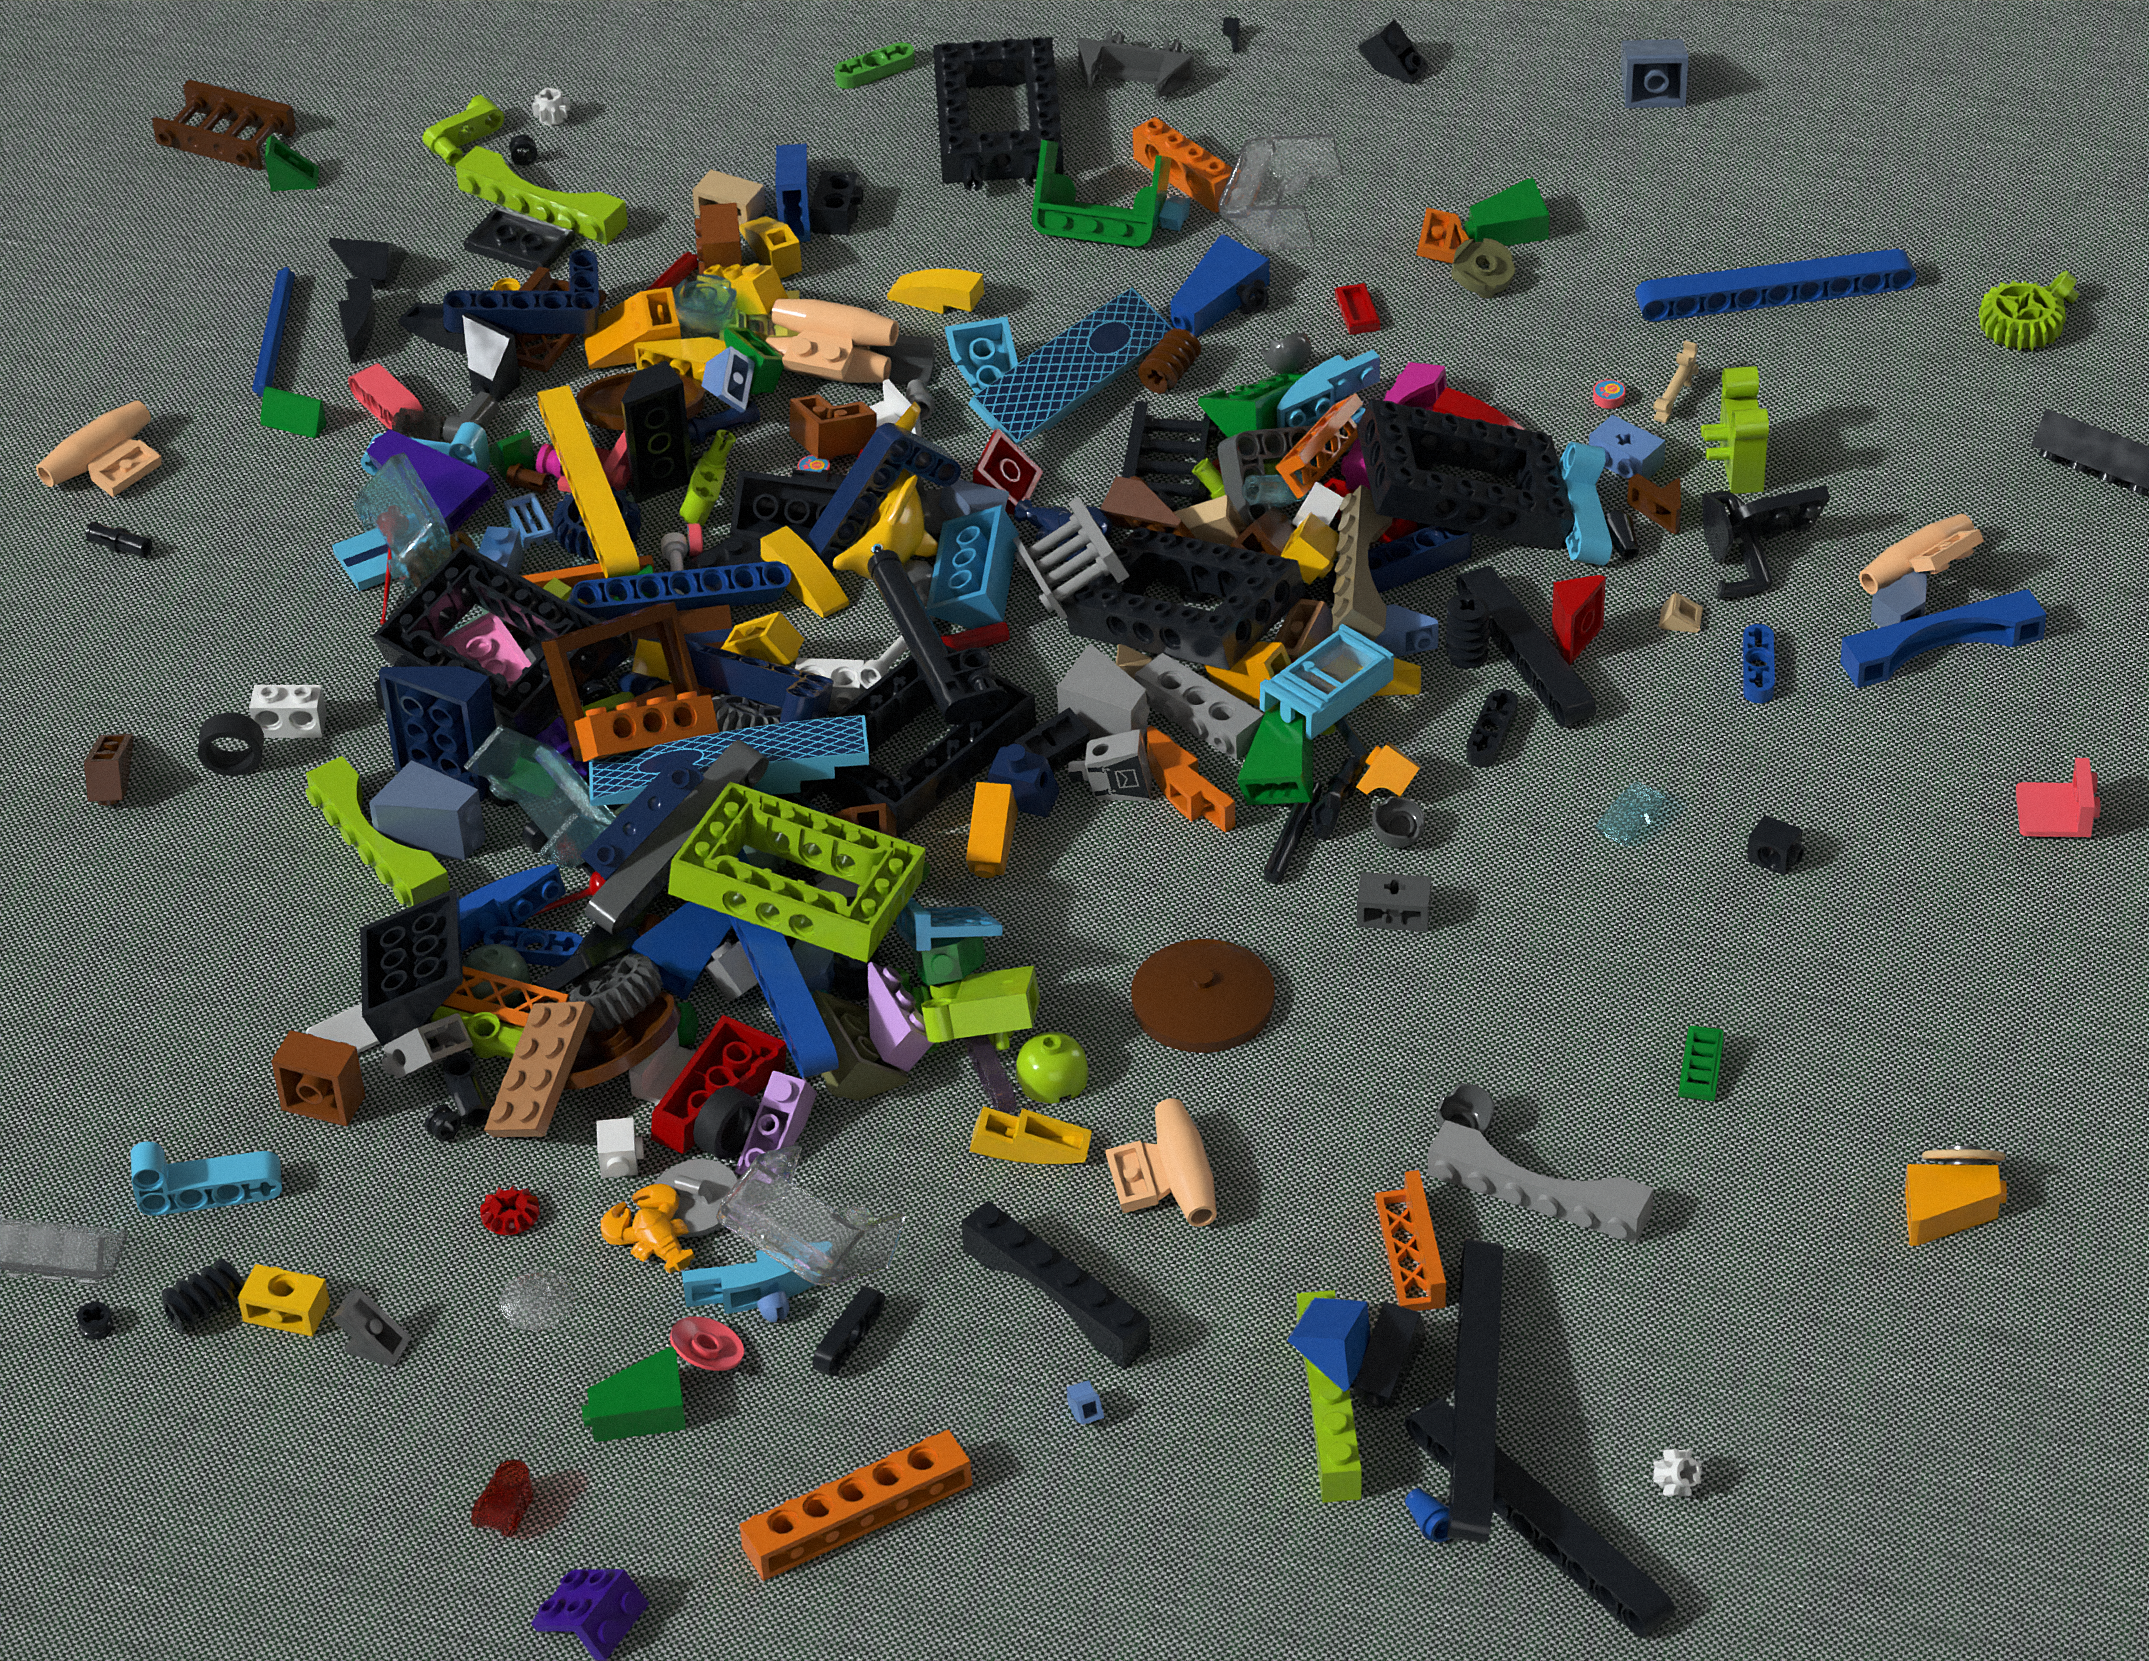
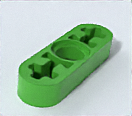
M898 42L842 61L834 68L835 83L841 88L851 89L907 70L915 64L914 47L909 43ZM879 64L880 66L872 67L869 65Z

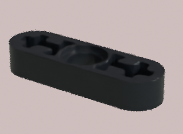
M1498 689L1488 695L1467 741L1466 758L1472 766L1486 768L1492 766L1497 761L1517 716L1518 698L1514 692ZM1503 705L1501 713L1497 712V708ZM1496 725L1501 729L1498 731H1487L1484 727ZM1483 743L1487 744V748L1481 752Z
M863 1286L818 1345L812 1362L814 1370L831 1377L840 1371L881 1315L885 1304V1294L868 1286Z

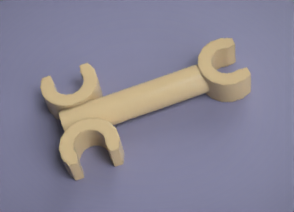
M1684 341L1683 353L1678 352L1676 362L1680 365L1662 398L1658 397L1654 403L1653 410H1657L1654 416L1656 421L1666 424L1670 418L1673 403L1682 386L1691 387L1692 375L1698 374L1699 366L1695 364L1698 345L1689 341Z

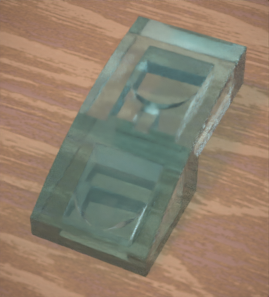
M1636 781L1608 808L1595 825L1598 833L1627 847L1641 825L1645 824L1648 826L1667 797Z

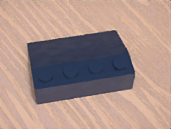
M460 666L382 667L378 672L395 770L400 772L411 760L478 789L480 802H483L488 796L486 789L488 783L493 778L503 775L489 676Z

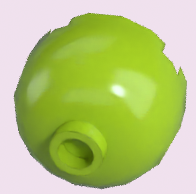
M1042 1032L1031 1037L1020 1049L1016 1062L1017 1083L1022 1086V1092L1027 1097L1042 1103H1060V1097H1066L1071 1094L1072 1099L1078 1096L1086 1087L1089 1078L1084 1049L1073 1037L1063 1032Z

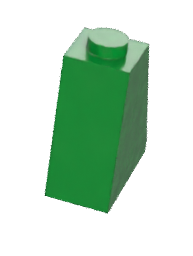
M1527 178L1469 207V220L1465 221L1464 227L1468 238L1474 239L1473 243L1483 242V239L1486 238L1495 240L1504 246L1548 240L1550 215L1534 178Z
M982 936L931 938V950L916 951L911 946L916 974L927 986L963 979L986 962Z
M668 1347L587 1388L589 1404L581 1405L584 1428L592 1427L594 1442L686 1430L675 1348Z

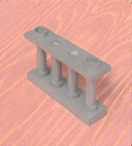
M1079 496L1068 503L1074 513L1069 517L1070 521L1028 549H1026L1018 536L1012 539L1019 550L1014 553L1016 559L1024 570L1027 568L1031 570L1044 592L1039 596L1040 600L1049 613L1055 610L1062 620L1068 616L1060 602L1102 574L1107 576L1112 573L1118 583L1130 576ZM1076 532L1079 533V535L1072 538L1071 540H1069L1068 542H1066L1065 544H1063L1062 546H1060L1044 558L1040 559L1037 562L1034 561L1035 559H1037L1038 557H1040L1041 555H1043L1044 553H1046L1062 541L1066 540ZM1085 546L1088 547L1086 550L1076 555L1075 557H1073L1072 559H1070L1069 561H1067L1066 563H1064L1063 565H1061L1045 577L1043 576V573L1047 572L1048 570H1050L1051 568H1053L1054 566H1056L1057 564H1059L1060 562H1062L1078 550L1082 549ZM1093 560L1096 561L1095 564L1088 567L1087 569H1085L1084 571H1082L1081 573H1079L1078 575H1076L1075 577H1073L1072 579H1070L1069 581H1067L1066 583L1052 591V587H1054L1070 575L1074 574L1075 572H1077Z

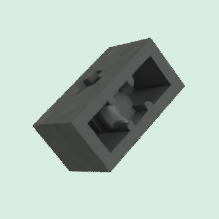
M1361 872L1357 897V927L1428 932L1432 877Z

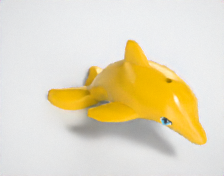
M916 401L912 403L895 423L910 432L915 427L921 412V408ZM902 470L872 516L868 531L862 534L857 543L834 558L833 567L835 569L851 570L861 577L872 579L867 564L869 559L881 550L894 551L901 560L902 565L912 555L921 557L937 555L939 543L924 530V513L920 496L916 489L918 479L916 475L911 477L908 470Z

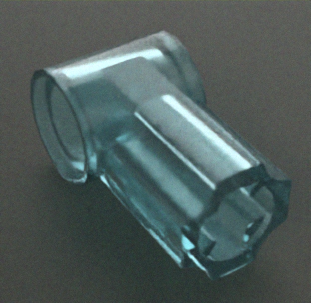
M1294 472L1301 484H1303L1302 474ZM1251 475L1246 477L1245 484L1241 487L1243 499H1246L1250 505H1271L1279 508L1304 500L1308 495L1307 492L1304 496L1297 499L1281 475Z

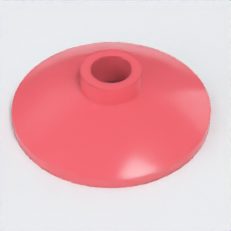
M697 1316L686 1317L677 1321L670 1332V1341L676 1352L683 1359L697 1367L712 1371H726L739 1365L743 1358L744 1346L741 1339L733 1330L716 1320Z

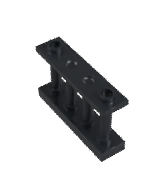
M1135 401L1122 477L1130 479L1131 476L1140 478V476L1145 477L1146 473L1194 476L1193 484L1147 482L1148 486L1155 484L1168 496L1191 497L1192 506L1200 504L1201 501L1206 502L1208 488L1192 473V470L1199 462L1209 457L1211 439L1217 438L1218 426L1206 413L1204 414L1203 421L1154 418V415H1149L1148 401ZM1154 431L1197 433L1201 434L1200 442L1157 440L1151 439L1147 435L1153 434ZM1150 452L1197 455L1196 463L1150 461L1144 455H1149Z

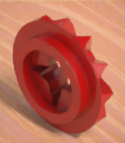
M514 1184L510 1190L504 1191L498 1187L496 1194H486L485 1203L480 1205V1216L484 1226L488 1230L501 1235H514L526 1231L534 1225L540 1214L537 1196H532L528 1188L518 1190ZM513 1205H516L515 1211L512 1209H508L506 1212H503L504 1206L510 1208Z

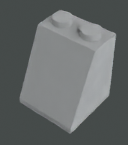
M1088 645L1057 686L1058 714L1070 707L1090 731L1089 741L1140 729L1146 748L1147 718L1150 712V707L1147 705L1146 689L1095 646Z

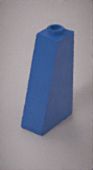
M807 144L776 145L775 186L778 221L787 224L799 242L811 241Z
M1224 234L1219 236L1172 298L1171 326L1187 330L1195 337L1202 334L1241 305L1240 297L1236 294V289L1240 284L1248 285L1253 283L1255 279L1262 280L1265 283V287L1270 284V259Z
M687 902L638 938L632 945L629 954L648 956L659 970L663 982L662 987L687 1000L706 971L704 967L714 959L711 953L724 944L733 930V925L728 914L720 913L693 902Z

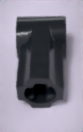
M463 1052L449 1055L443 1063L447 1092L453 1098L463 1124H469L473 1127L485 1124L492 1107L476 1071L474 1058Z

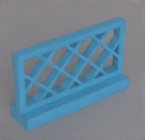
M911 897L896 919V932L916 951L931 950V938L1002 936V924L980 906L923 908Z

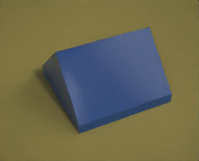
M1314 1298L1287 1339L1289 1343L1344 1392L1350 1388L1360 1371L1371 1339L1367 1301Z

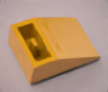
M672 287L640 291L599 315L598 328L592 333L582 334L589 369L636 363L634 348L636 342L681 339L680 324Z

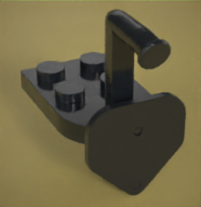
M1826 485L1762 498L1747 504L1734 493L1726 490L1713 491L1702 495L1704 536L1713 560L1717 563L1723 562L1733 545V539H1736L1750 578L1732 583H1725L1723 580H1720L1717 587V598L1719 600L1759 593L1771 587L1773 578L1759 537L1764 536V538L1770 539L1779 536L1785 531L1795 530V532H1804L1811 529L1830 499ZM1725 504L1727 505L1728 511H1729V513H1730L1729 515H1728L1727 512H1726V509H1725V506H1724Z

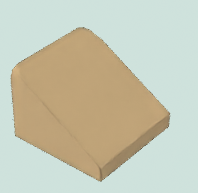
M1674 592L1662 605L1658 627L1665 630L1697 633L1700 630L1703 607Z

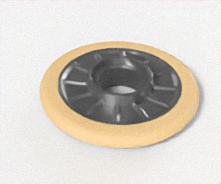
M1947 1146V1150L1925 1151L1922 1154V1158L1927 1161L1947 1162V1165H1981V1162L2002 1161L2005 1159V1153L1994 1150H1981V1146Z

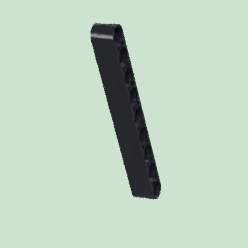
M1435 1398L1407 1417L1404 1423L1411 1439L1450 1473L1453 1408L1441 1398ZM1495 1445L1493 1511L1636 1636L1641 1638L1647 1636L1674 1616L1675 1606L1669 1595Z

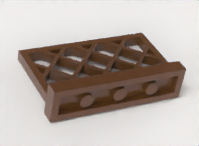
M538 267L519 291H569V284L567 281L551 278L550 269ZM599 290L600 307L607 299L606 291ZM510 333L514 335L515 345H520L521 348L516 350L518 366L546 373L577 336V334H563L559 339L547 341V337L557 334ZM541 339V344L526 348L525 343ZM545 352L548 353L543 360L531 357Z

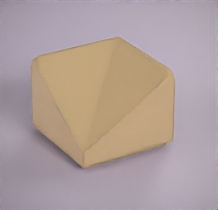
M1118 644L1116 665L1135 680V673L1151 662L1152 658L1130 647Z

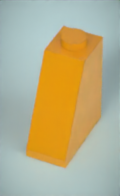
M1257 642L1230 670L1205 664L1204 666L1212 683L1233 696L1260 707V683L1265 679H1272L1292 663L1283 643Z
M976 782L966 862L969 872L981 878H993L995 875L1005 874L1018 816V807L1010 784Z
M1907 1164L1905 1200L1909 1246H1918L1997 1219L2000 1203H2006L2007 1184L2006 1181L1999 1178L1998 1165Z

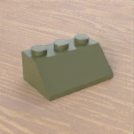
M818 990L811 995L832 1039L838 1057L839 1068L822 1073L826 1081L825 1087L831 1094L838 1098L844 1096L860 1101L905 1085L908 1082L909 1078L905 1071L883 1061L870 1039L869 1012L867 1008Z

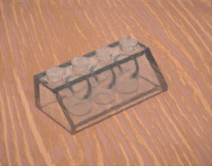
M0 1217V1270H5V1276L12 1278H28L29 1272L41 1274V1280L63 1282L64 1276L77 1277V1284L100 1285V1280L114 1276L128 1238V1230Z

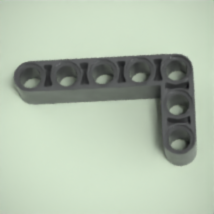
M1314 425L1244 431L1220 442L1218 457L1225 495L1229 496L1247 527L1271 509L1264 464L1279 463ZM1343 426L1339 429L1341 435H1349ZM1329 440L1325 444V450L1332 452L1331 440ZM1352 443V445L1340 456V458L1343 457V456L1348 455V453L1350 452V450H1351L1352 447H1353V443ZM1316 455L1311 460H1317Z

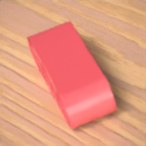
M376 363L348 378L349 387L354 397L388 429L400 433L424 421L425 413L419 400L380 364Z

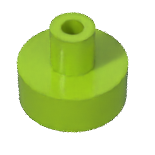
M2067 270L2059 274L2049 285L2050 292H2058L2060 299L2065 298L2071 304L2080 295L2073 289L2077 279Z

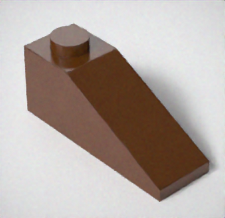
M1119 476L1115 477L1099 509L1113 526L1129 530H1136L1138 527L1148 528L1188 538H1196L1182 520L1148 487L1147 482L1135 476H1131L1130 479Z
M133 733L99 735L84 761L88 802L98 801V805L108 806L123 800L128 790L134 742Z

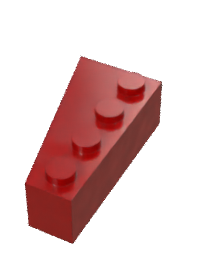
M722 1015L653 1110L651 1140L681 1154L687 1152L696 1144L693 1134L695 1121L706 1100L717 1089L726 1085L734 1086L752 1097L767 1086L772 1071L780 1073L785 1071L787 1050L785 1041Z

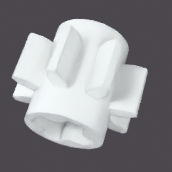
M546 88L540 91L539 95H535V103H532L533 116H540V122L548 126L562 123L564 118H568L567 111L570 110L569 97H563L562 91L555 88Z
M1690 1449L1663 1450L1665 1459L1653 1462L1655 1466L1653 1482L1664 1488V1496H1691L1692 1491L1690 1487L1702 1482L1700 1480V1467L1702 1464L1691 1458L1692 1451Z

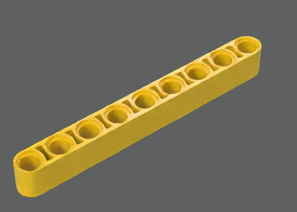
M565 385L537 392L541 416L605 578L637 575L640 572V564L635 547L570 386Z

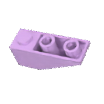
M870 962L868 964L870 1039L883 1061L909 1072L934 1042H929L927 1039L924 1017L915 1007V998L903 987L901 983L903 981L902 976L890 966L884 968Z
M772 1071L734 1172L735 1174L770 1184L805 1127L817 1092L806 1080Z

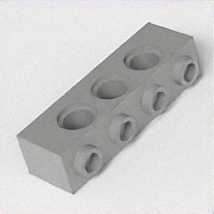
M1161 653L1135 673V681L1146 689L1147 705L1235 760H1238L1249 751L1263 719V713L1164 653Z

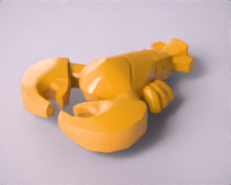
M661 1183L649 1185L631 1196L633 1202L637 1203L638 1207L641 1208L634 1216L632 1227L630 1208H627L624 1201L614 1205L604 1214L601 1220L602 1237L611 1245L635 1244L630 1251L631 1255H634V1257L642 1262L646 1261L651 1254H656L657 1257H661L664 1261L667 1260L664 1268L665 1271L671 1274L674 1271L680 1272L690 1265V1261L695 1258L692 1249L682 1250L677 1237L688 1234L689 1230L684 1220L678 1218L672 1220L679 1207L680 1198L669 1185Z

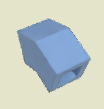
M1089 1380L1067 1387V1403L1076 1421L1083 1425L1104 1418L1099 1395L1094 1391Z

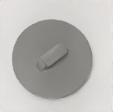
M695 1159L679 1163L665 1171L654 1183L671 1186L680 1198L679 1207L672 1220L676 1218L684 1220L689 1233L679 1237H697L719 1229L731 1219L740 1203L741 1191L735 1174L726 1165L713 1160Z

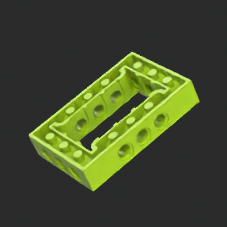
M729 782L671 860L668 894L867 963L921 883L926 848ZM744 845L755 848L761 852L769 853L796 864H801L828 875L860 885L857 889V897L849 907L847 906V899L840 893L834 891L830 893L807 885L803 880L798 879V881L772 873L771 869L765 868L763 870L740 862L736 856Z

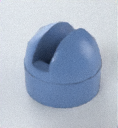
M785 1291L770 1294L757 1301L761 1315L769 1322H777V1315L780 1320H784L789 1313V1301Z

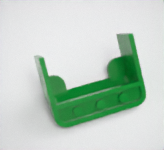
M1048 140L1041 141L1031 216L1032 225L1037 232L1045 235L1134 247H1143L1152 240L1160 220L1159 215L1166 201L1172 158L1156 155L1152 186L1140 189L1135 196L1133 209L1076 202V185L1074 181L1066 175L1054 174L1058 143Z

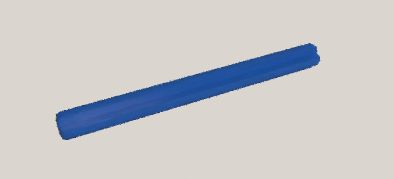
M283 267V270H278L252 386L253 392L258 393V397H263L264 388L266 386L272 388L295 280V273L290 271L289 267Z

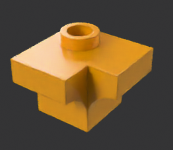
M1387 742L1383 749L1376 745L1365 761L1370 767L1356 788L1366 795L1376 788H1386L1400 797L1421 765L1406 756L1390 742Z

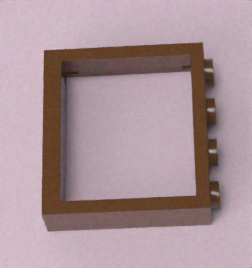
M675 602L656 604L541 642L575 761H583L574 722L584 718V713L566 652L655 623L675 695L697 691V695L701 696ZM675 716L674 721L680 726V719L678 716ZM650 725L646 726L645 728L650 731Z

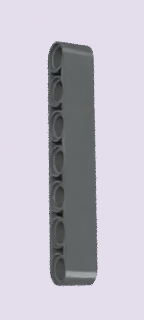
M736 740L731 743L703 774L705 779L594 894L586 906L585 916L612 935L625 930L669 882L671 860L727 784L733 782L752 789L765 774L769 765L768 757L742 740Z

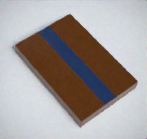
M729 605L677 611L685 640L721 649L733 630ZM655 623L631 631L634 656L638 638L661 643Z

